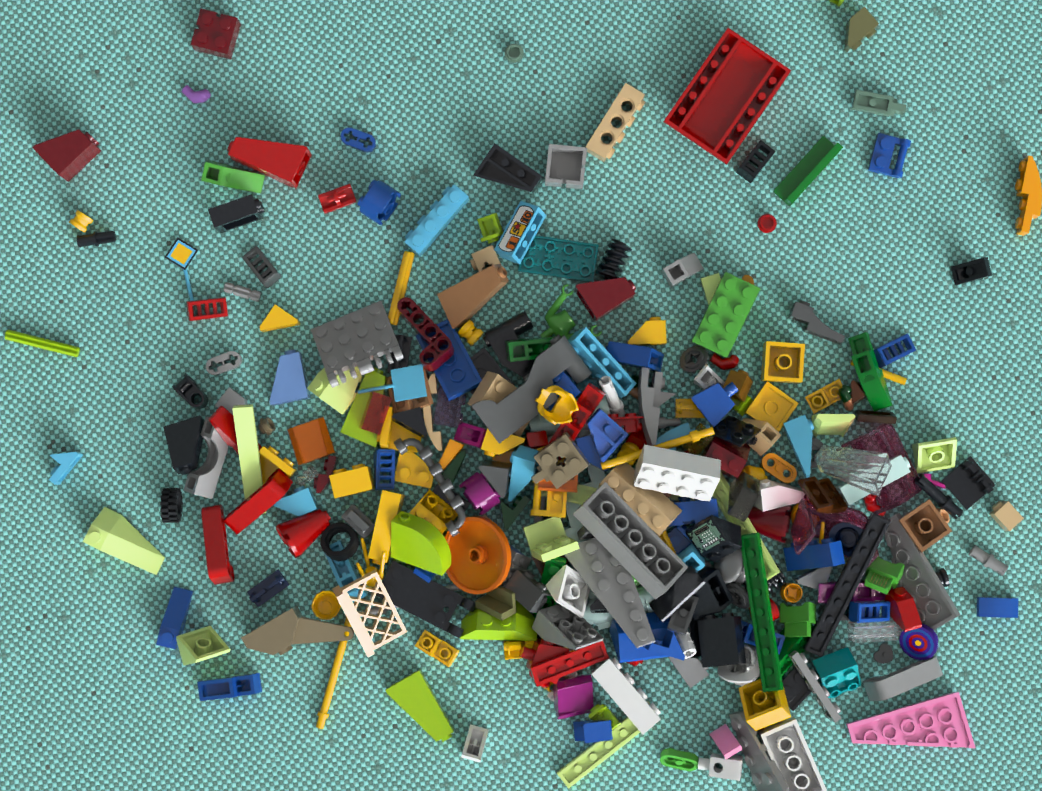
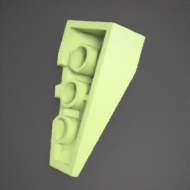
M104 507L93 521L83 540L84 543L155 575L158 574L165 559L123 515L107 507Z

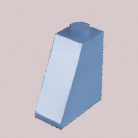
M296 350L285 351V355L279 358L270 397V405L272 406L310 398L302 354L296 352Z

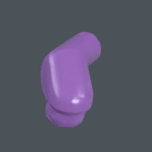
M188 85L181 91L195 104L206 102L211 96L207 89L194 91Z

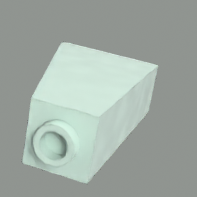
M896 455L835 488L845 503L851 505L910 473V463L906 457Z

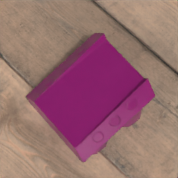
M578 675L572 679L561 677L558 679L557 684H554V708L558 720L591 713L590 710L594 707L591 675Z

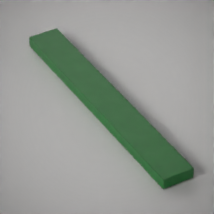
M760 533L741 535V552L763 692L784 690Z

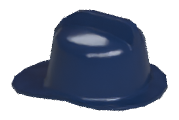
M838 523L832 527L828 538H833V541L841 540L843 554L849 557L863 529L850 523Z

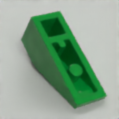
M553 337L505 341L507 360L515 362L535 359L549 348L551 344L550 339Z

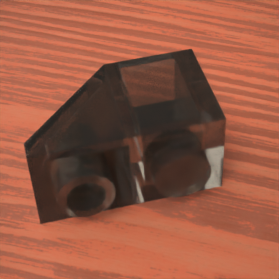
M744 472L730 483L729 515L743 522L747 519L759 496V479Z

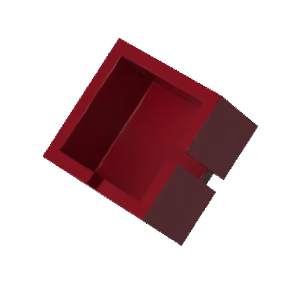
M201 8L196 23L199 29L195 28L190 45L195 51L231 60L241 26L240 21L236 17L225 14L219 16L217 12Z

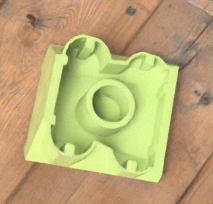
M854 414L811 415V421L814 426L812 432L815 437L817 435H841L844 437L856 416Z

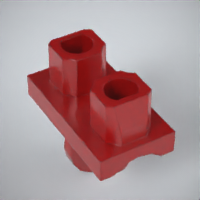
M351 184L318 195L324 214L357 202Z

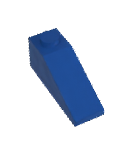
M179 587L173 588L156 645L171 649L178 648L176 636L183 634L193 591Z

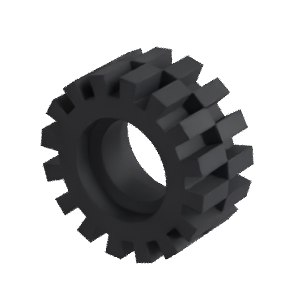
M163 488L160 502L162 522L179 523L182 517L183 505L181 489Z

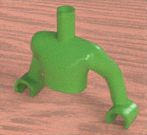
M569 284L561 287L562 293L547 311L545 320L549 328L540 334L541 337L559 334L560 336L565 335L569 339L574 334H570L569 331L576 324L567 311L564 309L555 314L566 297L573 293V290L567 294L564 292L565 287ZM592 325L588 330L595 337L600 336L602 331H599L597 334H594L593 329L597 325Z

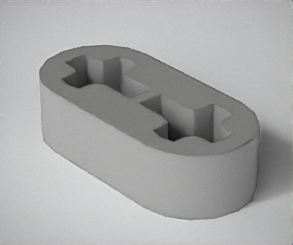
M235 351L226 352L209 359L206 363V370L215 376L238 368L242 364V357ZM231 355L238 357L235 365L232 363L226 364L225 361L230 360ZM213 362H215L216 364H223L222 366H219L217 368L218 371L216 372L215 370L210 369V367L213 366Z

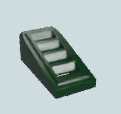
M461 450L442 473L444 479L449 478L452 484L466 457L467 452L465 450Z

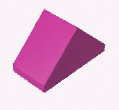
M459 422L454 440L481 449L487 430Z

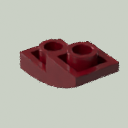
M329 455L328 459H325L324 470L327 471L326 474H318V477L314 479L316 493H323L329 485V475H333V471L336 470L337 456Z

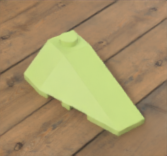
M356 366L354 368L358 376L357 378L353 379L349 369L343 372L346 376V382L342 384L337 374L339 385L332 388L325 368H323L307 389L343 415L355 399L357 394L355 390L358 382L361 383L363 376H361L359 368Z

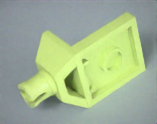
M549 517L523 527L532 557L542 562L580 549L576 540L566 536L561 518Z

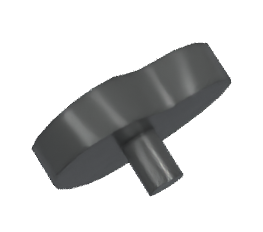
M886 643L880 644L878 651L873 654L874 660L882 664L891 662L893 660L892 648Z

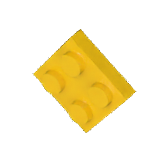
M767 381L745 413L754 420L768 422L779 432L783 427V423L788 420L799 403Z

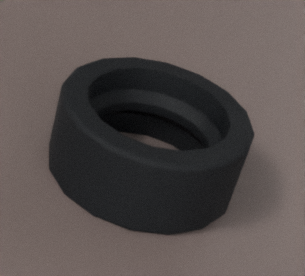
M338 522L329 525L323 531L320 545L325 554L332 560L345 561L357 552L359 538L351 526ZM341 532L349 534L350 541L345 549L341 551H332L330 549V541L336 534Z

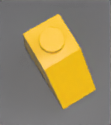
M661 317L649 318V321H646L628 340L627 344L638 346L665 345L667 343L666 320H661Z

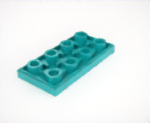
M536 235L521 264H519L518 272L593 282L599 245Z

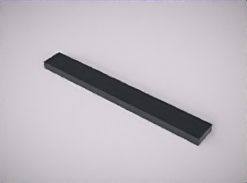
M874 512L871 513L811 631V637H808L803 647L804 650L820 657L823 656L891 523L890 519Z

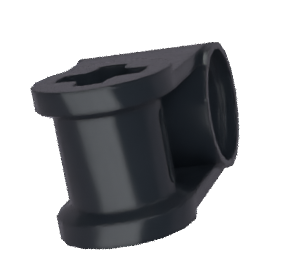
M187 373L184 374V378L177 385L172 386L192 407L202 409L208 404L207 395ZM197 395L202 397V401L199 404L194 403V398Z

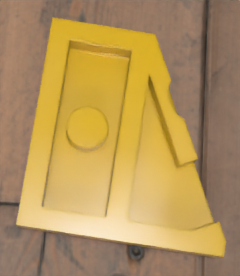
M406 452L403 455L399 453L395 481L432 489L434 477L426 463L413 452Z

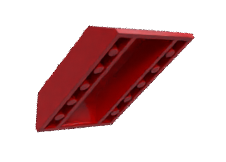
M727 28L663 122L727 165L791 70Z

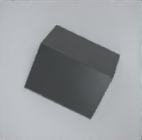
M484 460L478 467L500 497H505L508 492V484L510 482L509 471L512 463Z

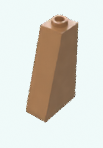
M501 264L492 265L437 294L452 329L462 327L509 282L507 271Z

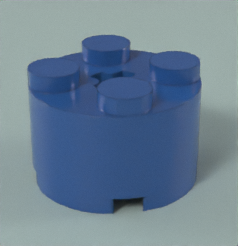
M373 180L368 187L369 191L359 199L357 205L360 206V213L375 223L382 225L381 221L383 219L387 221L398 205L395 201L397 197H401V193L381 180Z

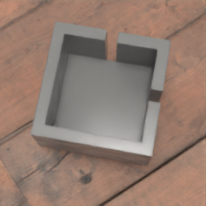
M549 144L545 186L562 187V184H566L565 188L583 189L587 148Z

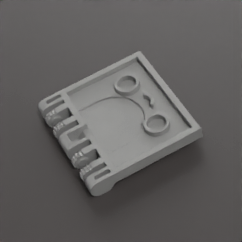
M382 301L311 329L332 388L339 385L337 374L342 384L346 382L344 371L350 369V374L355 379L358 377L354 368L358 366L361 375H365L374 371L371 362L373 359L379 369L382 367L380 356L386 354L389 364L394 362L390 352L394 353L397 361L404 358Z

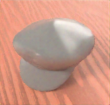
M741 548L719 561H714L713 568L719 570L725 583L734 581L742 585L745 582Z

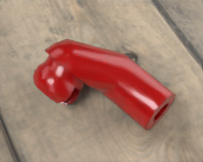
M714 353L709 361L721 370H728L738 365L739 358L736 355H731L728 358L722 359Z
M875 492L864 497L863 500L868 511L881 516L885 515L887 509L877 505V495Z

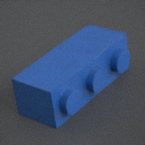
M833 538L821 539V543H818L816 539L805 541L806 544L802 545V541L790 543L791 547L783 548L787 571L833 567L845 564L841 540L833 541Z

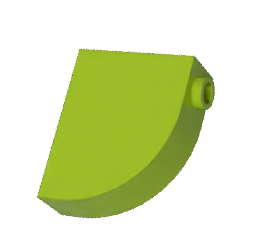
M400 511L391 521V558L442 576L451 566V551L441 532L423 518L407 512Z

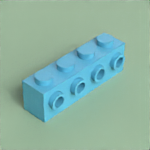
M455 184L452 187L448 186L443 191L442 199L439 202L436 200L429 208L431 210L427 216L423 215L417 222L418 227L414 231L411 229L405 236V245L419 257L424 254L469 201V196Z
M587 327L574 332L568 339L592 372L590 375L593 377V380L599 384L600 378L609 376L619 399L625 397L637 384Z

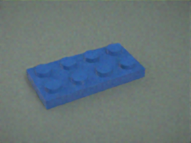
M446 319L437 324V326L450 339L454 347V354L436 369L434 373L448 400L451 401L478 387L482 379L456 330L452 329L449 320ZM436 332L429 333L428 337H433ZM418 334L415 335L422 350H424L428 344ZM443 345L440 350L447 349L448 345ZM428 358L429 363L432 362L434 358Z

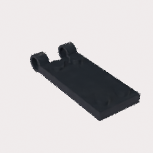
M395 561L392 562L382 581L393 605L458 638L461 637L464 629L449 622L457 605L471 612H474L476 608L475 602L432 580L429 583L414 574L413 570ZM376 593V596L384 598V594ZM444 607L449 608V611L447 613L444 612Z

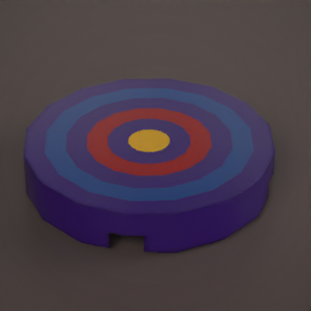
M922 624L921 628L907 632L902 631L900 634L899 642L902 650L913 659L927 660L932 658L938 650V636L933 629L925 624Z

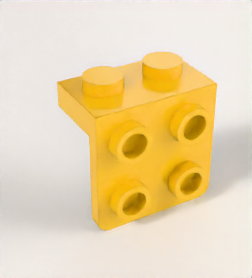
M385 406L384 412L380 413L382 430H378L377 442H380L381 449H394L398 451L394 441L399 438L402 440L415 438L421 442V437L393 422V407ZM414 446L407 447L408 452H418Z
M263 446L260 449L263 484L278 468L289 478L296 472L297 469L293 467L294 463L286 457L282 459L278 456L279 452L272 446Z

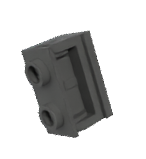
M517 569L504 588L514 592L515 599L529 612L538 613L548 599L546 596L552 595L547 591L545 584L534 579L533 573L528 570L522 571Z

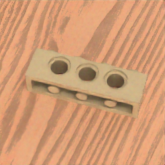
M627 83L624 84L587 143L588 153L605 162L606 158L611 159L615 152L613 147L616 142L621 143L625 136L623 131L626 126L631 127L635 120L633 115L636 110L640 112L643 108L645 94ZM629 104L631 110L628 112L623 111L621 106ZM613 120H619L622 125L618 128H615L612 126L611 122ZM603 136H609L612 141L608 144H605L602 142L601 138Z

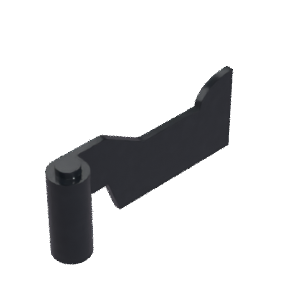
M524 311L484 332L485 337H483V340L488 348H493L503 366L522 377L530 373L535 359L509 362L507 360L505 342L518 340L517 336L534 328Z

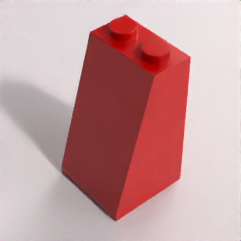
M236 137L234 141L230 142L227 149L229 151L228 155L234 162L295 189L312 156L309 149L302 145Z

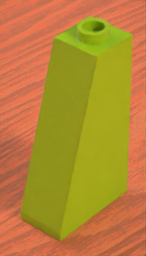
M374 367V371L365 374L359 390L386 385L387 377L383 375L384 371ZM385 389L361 394L357 393L340 432L377 448L379 444L377 442V433L381 428L380 413L383 412Z
M421 669L386 688V693L436 742L439 740L444 742L452 737L451 733L454 732V728Z

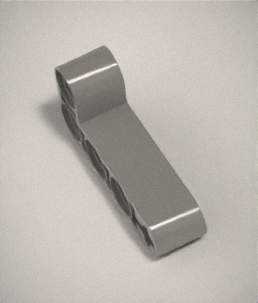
M933 656L885 676L866 679L863 681V685L869 701H883L941 677L943 672L937 656Z

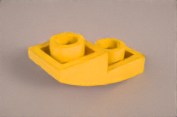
M840 378L805 397L814 414L841 400L838 395V390L843 386Z
M424 630L415 647L434 657L447 667L452 665L460 650L427 630Z

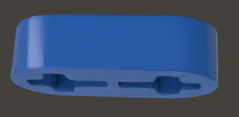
M345 128L341 132V140L346 146L367 153L372 152L376 147L375 138L370 134L353 128ZM352 133V136L357 138V140L350 139L348 142L345 135ZM367 139H370L372 145H368L367 148H365L364 143L360 142V140L367 141Z

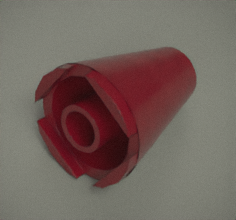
M791 505L764 512L755 506L743 508L757 533L778 542L786 543L787 538L784 537L789 531L791 512L788 510L792 508Z

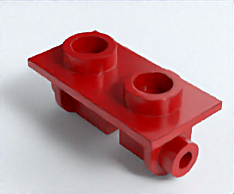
M637 413L625 414V417H618V414H608L620 427L624 426V431L627 433H638L642 430V424L639 423V419L644 418V416H637Z

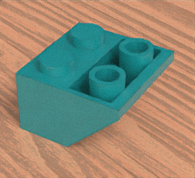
M848 647L812 660L814 671L819 677L818 682L820 686L824 685L830 694L828 698H835L839 694L855 690L861 686L858 665Z

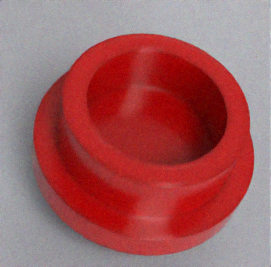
M771 214L762 215L757 222L759 230L763 233L772 232L777 225L775 217Z

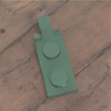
M855 90L851 110L894 117V114L904 115L907 105L897 103V99H894L893 96Z

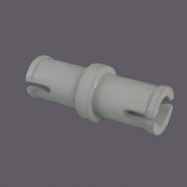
M976 545L972 547L968 554L983 563L982 566L991 568L1001 576L1005 574L1009 567L996 559L992 553L988 554Z

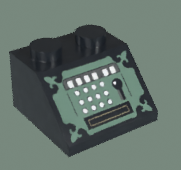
M713 515L686 529V535L700 555L711 561H719L742 547L741 526Z

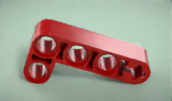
M278 468L270 475L265 484L232 510L223 519V522L236 535L239 534L287 493L293 481Z
M221 504L203 507L201 513L209 578L214 585L234 582V570L229 562L226 526L223 522L225 518L223 507Z

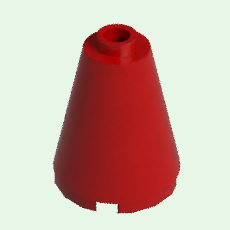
M318 509L280 523L275 527L284 544L288 546L290 553L297 558L330 525L329 521L331 518L325 510L322 512Z

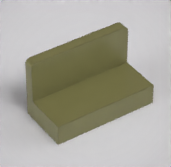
M502 586L487 592L485 596L475 600L476 608L502 621L516 613L515 593Z

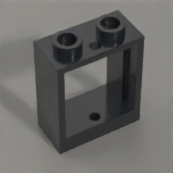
M252 194L208 209L213 226L220 233L263 219L262 213L265 212L262 202Z

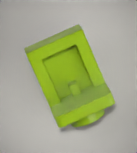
M497 213L477 219L483 238H480L481 242L487 240L489 244L498 241V236L503 234V230Z
M597 704L590 710L591 714L588 715L591 720H611L612 730L621 724L605 704Z

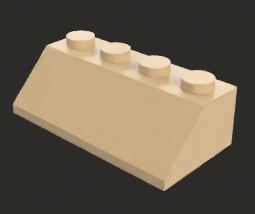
M628 463L617 465L601 481L599 487L606 482L660 537L682 510L662 492L635 487V469Z

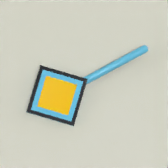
M177 237L164 258L183 269L190 301H194L187 267L198 250Z

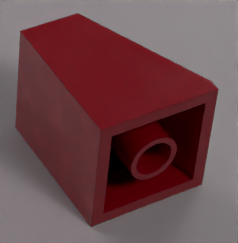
M81 130L61 135L32 147L59 176L68 182L101 152L98 147L100 143L87 131L83 133Z
M623 277L578 284L575 286L574 291L594 322L631 300L636 294V287L631 280L627 281Z
M712 435L701 456L721 460V472L731 479H736L748 460L750 446L745 443L742 447H739Z

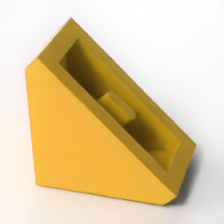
M274 305L260 325V331L267 332L298 326L300 321L277 305Z

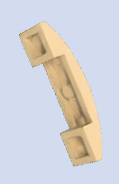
M431 374L428 379L431 395L438 394L436 375ZM431 405L423 407L424 422L428 435L436 449L443 451L441 431L434 432Z

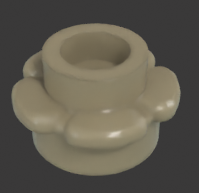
M269 417L260 419V424H258L259 430L263 434L271 435L276 429L274 422Z

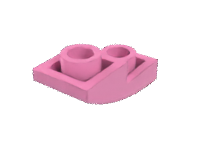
M726 724L710 733L711 738L725 759L742 750L741 745Z

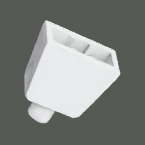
M712 753L710 759L699 757L698 769L709 770L710 777L740 781L743 756L733 755L725 759L723 754ZM720 763L723 768L719 769L715 764Z

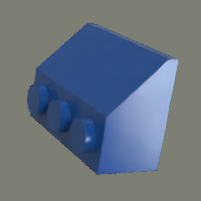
M654 612L646 613L654 638L663 641L671 617L669 616L662 622ZM612 619L609 632L619 663L670 657L649 651L644 647L636 648L618 623Z

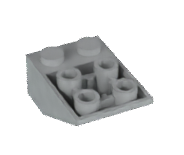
M560 604L539 610L532 629L544 641L573 650L592 645L604 639L583 617L580 618Z

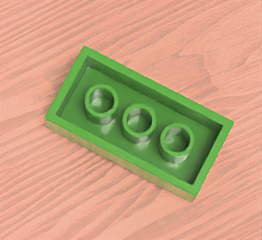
M724 272L691 342L727 358L761 288Z

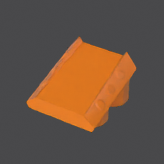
M324 417L288 429L298 465L306 464L335 453Z

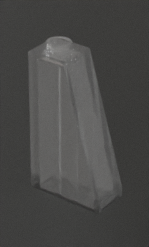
M822 445L815 456V462L820 472L876 496H879L892 467L888 453Z

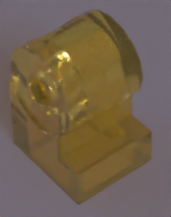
M701 423L695 428L697 431L706 429ZM710 435L701 438L700 441L695 443H685L683 447L691 454L698 455L714 437Z

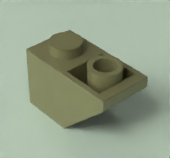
M865 6L846 23L844 46L846 52L850 49L856 50L862 45L861 40L865 37L869 39L877 32L875 29L879 23Z

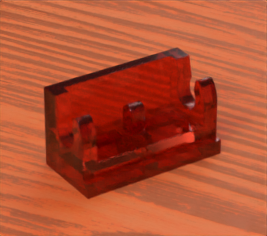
M371 391L359 428L380 435L392 398Z

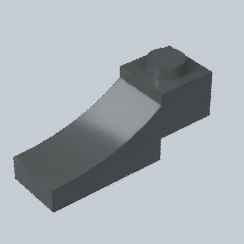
M802 300L793 303L788 318L806 324L803 332L839 345L843 343L845 335L826 326L814 314V308L810 307V303Z

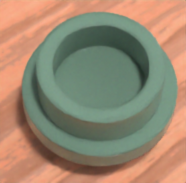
M510 44L507 46L505 57L509 62L517 63L522 60L524 51L520 45Z

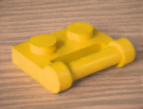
M534 483L533 509L530 511V516L566 518L567 492L547 491L546 510H540L542 490H538V483Z

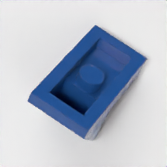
M668 629L663 641L655 638L656 642L643 646L649 651L683 661L685 659L675 634Z
M577 720L573 722L575 741L593 743L613 740L611 720Z

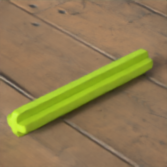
M6 330L4 338L9 341L78 357L80 348L12 330Z

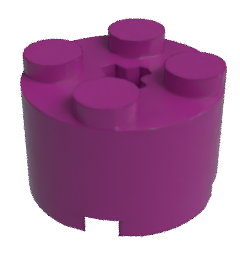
M476 472L458 485V487L465 489L463 495L475 510H481L479 515L483 516L500 503V495L494 488L490 487L489 481L482 472L480 474Z

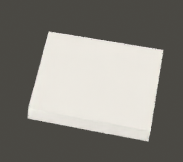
M564 565L545 586L557 603L582 618L584 617L590 588L578 572Z

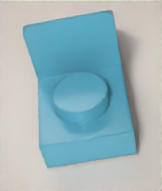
M68 452L49 455L61 464L51 471L50 475L52 476L49 481L54 485H60L84 454L81 452Z

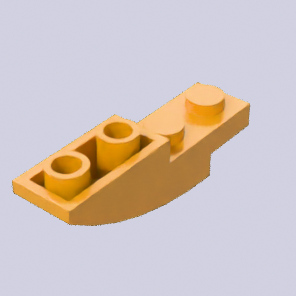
M1027 156L1021 160L1018 169L1021 172L1020 178L1017 179L1015 184L1016 196L1023 197L1019 203L1020 217L1016 219L1015 223L1016 234L1022 236L1029 233L1031 220L1040 216L1042 207L1041 180L1033 156Z

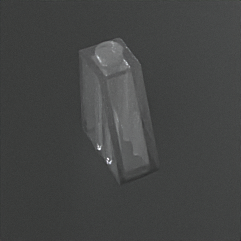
M848 620V640L854 643L898 641V636L901 635V628L894 620L856 623Z

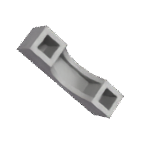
M206 417L201 436L207 443L208 455L204 464L199 469L188 474L183 491L213 499L229 446L210 423L209 417Z

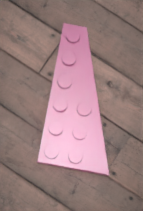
M958 691L846 723L851 742L857 744L975 748Z

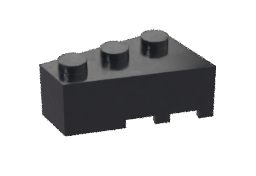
M495 143L473 175L532 193L543 179L542 175Z

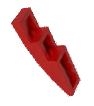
M589 383L576 401L579 410L571 414L572 422L560 424L548 444L566 431L574 441L606 393Z

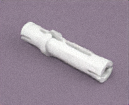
M603 376L600 378L599 384L603 392L606 393L605 397L608 401L610 412L618 414V417H625L624 404L619 399L611 378Z

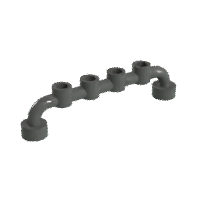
M399 438L394 441L401 455L409 451L408 446H414L417 449L420 457L426 463L429 471L458 515L456 522L450 520L445 525L453 537L459 534V528L464 524L466 517L462 508L465 503L459 494L455 496L452 492V489L455 487L449 478L445 480L441 473L444 472V469L440 463L433 462L431 457L434 454L428 445L424 447L415 438L405 440Z

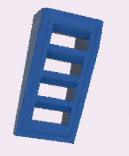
M907 333L875 349L874 353L879 368H882L916 351V348ZM903 340L907 348V351L904 350L900 341ZM894 344H896L900 354H898ZM887 348H889L890 352H891L892 355H893V358H892L891 355L889 354Z
M377 449L373 452L375 490H394L395 450ZM380 464H388V467H380ZM380 472H389V475H380ZM380 480H389V483H380Z
M851 601L849 603V620L856 623L890 621V602ZM880 606H882L881 616H880Z

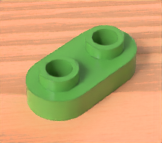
M673 748L661 751L660 762L664 766L685 771H694L698 768L699 758L692 752L679 751Z

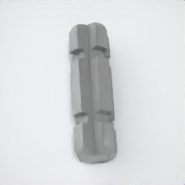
M226 282L223 291L226 293H233L246 299L251 298L250 300L259 302L261 298V292L252 291L239 285L234 286L233 283Z

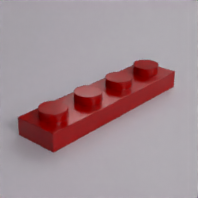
M600 641L530 666L529 669L534 684L538 687L609 659L604 642Z

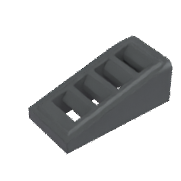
M257 245L242 257L266 288L271 287L282 277ZM259 254V257L251 263L250 260ZM262 260L264 261L261 265L255 268V266L258 265ZM267 266L269 267L266 271L260 274V272L263 271Z

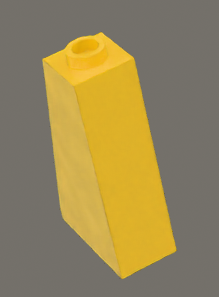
M382 490L368 558L372 559L374 564L380 565L383 551L386 552L385 563L389 562L391 555V521L402 510L405 498L403 494Z

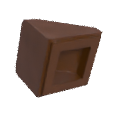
M851 381L852 403L856 405L866 398V394L858 381Z

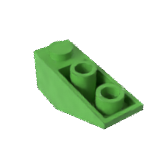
M209 160L205 162L201 181L261 194L265 175Z

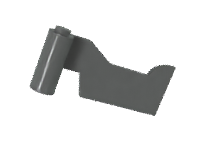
M557 334L550 339L551 344L549 348L535 358L526 382L497 404L492 400H482L471 405L499 444L539 414L537 409L538 402L535 399L539 397L542 388L547 389L554 385L552 379L566 370L575 384H578L592 373L565 335L560 336ZM550 393L543 405L544 409L558 400L556 393Z

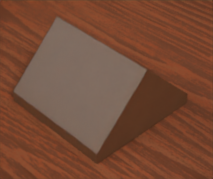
M930 499L912 509L898 520L921 553L952 532Z

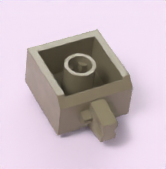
M566 431L534 455V459L539 466L537 467L538 472L531 479L535 484L543 479L547 482L550 480L558 489L586 469L590 463ZM558 456L566 458L565 464L557 462Z

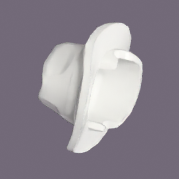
M744 644L746 663L718 666L719 676L723 680L739 686L754 682L760 676L756 646Z

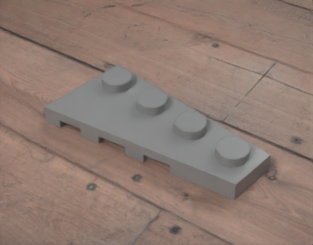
M797 651L790 653L788 656L799 674L806 678L805 683L813 694L816 693L817 703L824 710H827L824 713L826 717L835 723L842 719L839 715L841 712L840 708L835 702L831 703L828 698L830 696L828 690L824 685L820 686L817 681L819 677L813 669L810 670L806 665L808 660L802 652L799 654Z

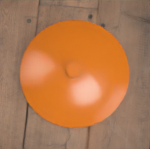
M481 516L466 517L464 524L459 528V534L453 537L447 531L444 537L451 551V566L447 569L446 573L450 580L464 592L484 594L495 590L505 581L511 566V549L505 533L495 522Z

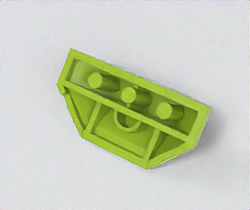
M515 600L516 613L503 621L475 608L474 612L470 611L461 620V628L464 631L460 639L537 641V633L532 629L535 618L517 600Z

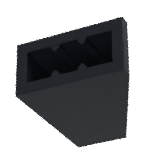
M200 415L163 427L172 466L178 475L189 474L192 470L197 469L203 442L201 431L205 422Z

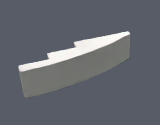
M642 367L638 377L639 414L644 416L641 419V424L647 445L654 446L657 441L660 408L653 407L655 388L647 387L650 368Z

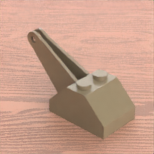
M295 606L241 637L246 648L271 655L279 653L281 656L293 648L292 644L349 641L354 637V630L348 626L303 617L298 606ZM345 631L349 632V636L345 635Z

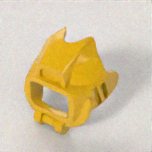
M556 385L550 386L547 389L542 388L539 397L535 399L538 402L537 409L539 414L554 425L572 422L571 414L579 410L573 395ZM550 393L558 394L559 398L552 410L544 409L543 405Z

